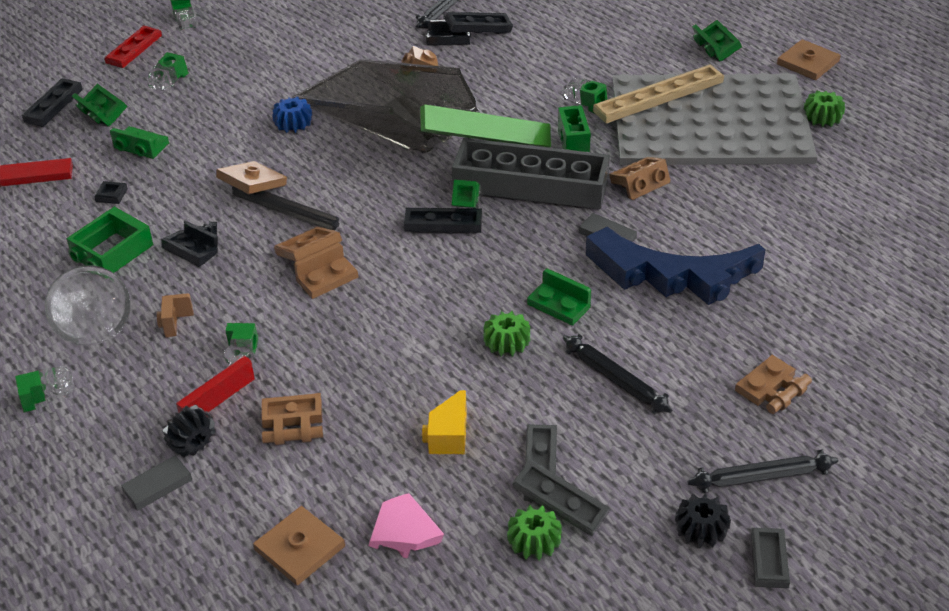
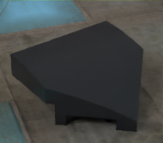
M443 16L444 20L429 21V29L426 34L427 45L470 44V32H451L445 21V16Z
M184 221V230H179L162 238L161 248L200 267L218 253L217 222L209 221V225L196 226L188 221Z

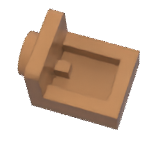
M412 46L409 53H405L402 59L404 74L410 76L414 67L430 73H436L439 68L437 57L432 51L422 50L415 46Z
M190 294L162 296L161 311L157 312V324L159 328L164 329L165 337L177 336V317L194 315Z

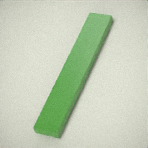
M432 105L420 107L421 131L486 141L551 147V126L549 123Z

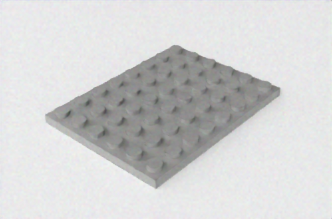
M725 74L723 83L616 120L620 165H630L646 157L666 159L667 165L816 164L817 154L807 115L805 114L806 111L803 109L804 103L796 74ZM613 75L614 97L678 75Z

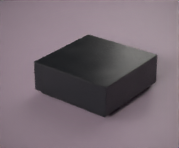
M103 181L94 196L95 201L99 203L120 204L128 189L127 184Z

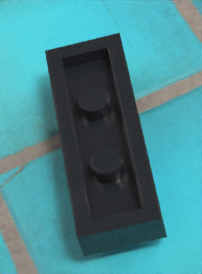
M446 12L445 21L451 32L511 33L513 24L506 13Z
M61 78L22 114L24 123L44 127L74 99L72 97L74 93L78 95L83 90L81 82Z
M406 207L404 232L481 233L482 208Z

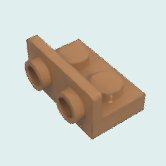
M655 157L643 158L609 174L611 183L626 187L628 198L632 200L670 183L666 159Z
M336 243L294 263L296 281L312 299L358 278L357 269L344 257L343 246L340 243Z

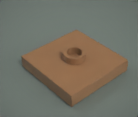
M801 39L778 57L777 65L817 80L840 61L841 54Z
M256 161L218 168L216 170V177L247 194L278 188L287 184L286 176Z
M317 226L275 245L274 250L278 256L297 262L341 242L342 238L340 232Z
M301 505L255 541L253 545L257 553L298 586L345 547V540Z

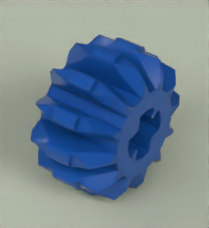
M288 97V99H280L279 103L274 104L272 118L279 131L285 130L288 133L290 130H293L296 133L297 129L305 130V126L311 125L312 109L306 99L300 100L299 97Z

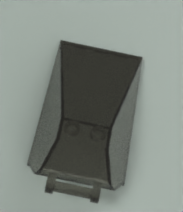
M360 59L292 96V98L299 97L300 100L306 99L311 109L421 153L429 152L434 149L436 144L446 142L452 138L451 135L421 131V106L432 105L480 113L476 108V100L460 68Z

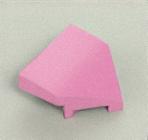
M408 493L382 503L368 546L376 549L379 548V545L397 550L403 558H408L410 550L416 551L441 543L444 533Z

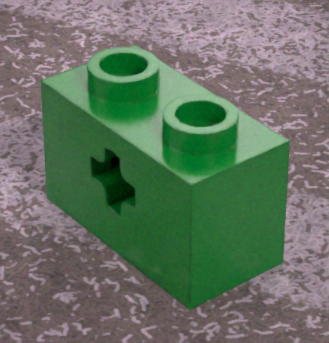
M582 105L558 107V134L562 148L565 150L590 152L591 132Z

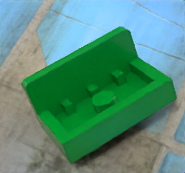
M718 20L703 30L696 24L692 26L695 33L693 35L695 42L698 46L704 45V50L708 56H714L719 62L742 48L740 41Z
M98 83L84 98H81L76 93L72 95L78 102L75 106L85 115L90 112L88 116L97 124L102 121L107 126H110L128 107L122 100Z

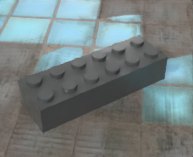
M463 138L452 166V183L454 185V180L476 181L480 184L479 195L601 209L609 179L610 155Z

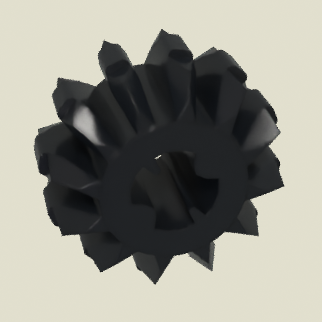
M197 405L190 408L185 406L181 412H175V416L167 420L168 426L162 431L165 435L166 445L183 458L189 454L196 455L200 449L204 450V446L212 442L211 436L216 433L214 428L215 422L212 416Z
M706 492L702 498L692 493L689 500L682 499L679 509L675 514L678 536H685L687 544L694 540L697 541L699 549L704 542H707L712 548L717 540L723 542L731 524L727 505L720 504L719 497L709 499Z

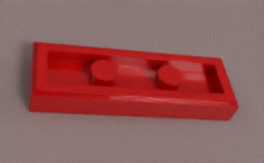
M142 26L105 56V63L124 68L162 36L161 30Z
M64 158L0 165V187L72 179V159Z
M243 356L176 403L178 413L185 406L190 408L194 405L202 408L205 412H209L255 380L251 360Z

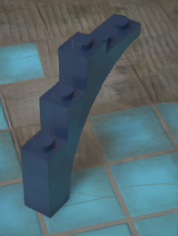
M609 227L586 236V256L624 290L632 286H638L646 280L663 296L668 297L674 293H681L687 287L707 305L724 300L729 295L731 284H737L742 278L758 273L763 268L766 251L760 244H756L740 251L722 255L686 256L659 252L640 246L621 237Z

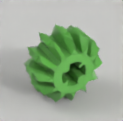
M816 91L815 94H809L803 109L806 111L805 114L808 121H812L813 125L819 123L822 127L825 124L832 127L834 123H840L845 112V102H843L841 96H836L835 92Z
M513 310L509 314L501 311L499 316L491 315L490 319L485 321L483 340L485 346H489L491 353L499 350L501 357L505 352H509L513 357L515 350L523 353L525 346H529L530 325L529 321L524 319L523 314L515 316Z
M529 504L526 512L517 509L515 517H510L507 540L512 545L515 554L523 552L525 560L531 554H535L540 561L542 553L552 556L554 548H559L562 526L560 521L556 520L554 511L545 513L543 505L538 510H534Z

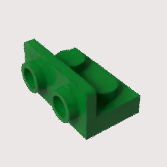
M128 126L125 130L116 128L110 130L114 148L119 151L137 154L141 157L154 159L169 144L167 136Z
M546 268L543 271L542 283L527 297V305L573 326L591 308V288Z

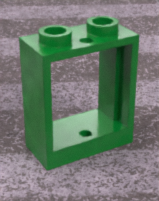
M115 206L66 238L69 246L68 253L72 260L76 263H82L91 272L98 273L105 278L111 276L154 245L149 226ZM115 233L125 238L103 255L92 250Z

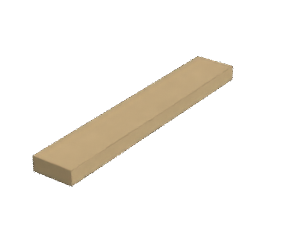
M710 64L594 104L593 112L605 123H609L723 83L724 75Z

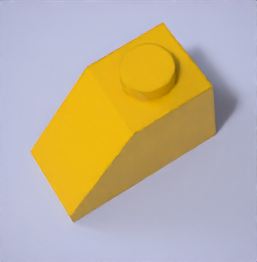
M466 390L458 391L429 412L428 425H423L422 442L428 443L429 454H465Z

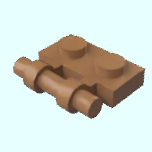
M771 355L736 383L735 391L757 406L765 400L768 401L766 409L769 413L775 414L778 410L786 409L795 396L799 397L805 393L812 379L808 374L793 378L796 369L776 356ZM781 387L785 388L784 391H778V392H777V390H778L779 388H781Z
M321 393L262 399L263 428L274 427L273 431L262 432L263 444L275 442V445H285V441L302 440V443L312 442V439L323 438L322 426L311 427L313 423H323ZM301 425V428L284 429V426Z

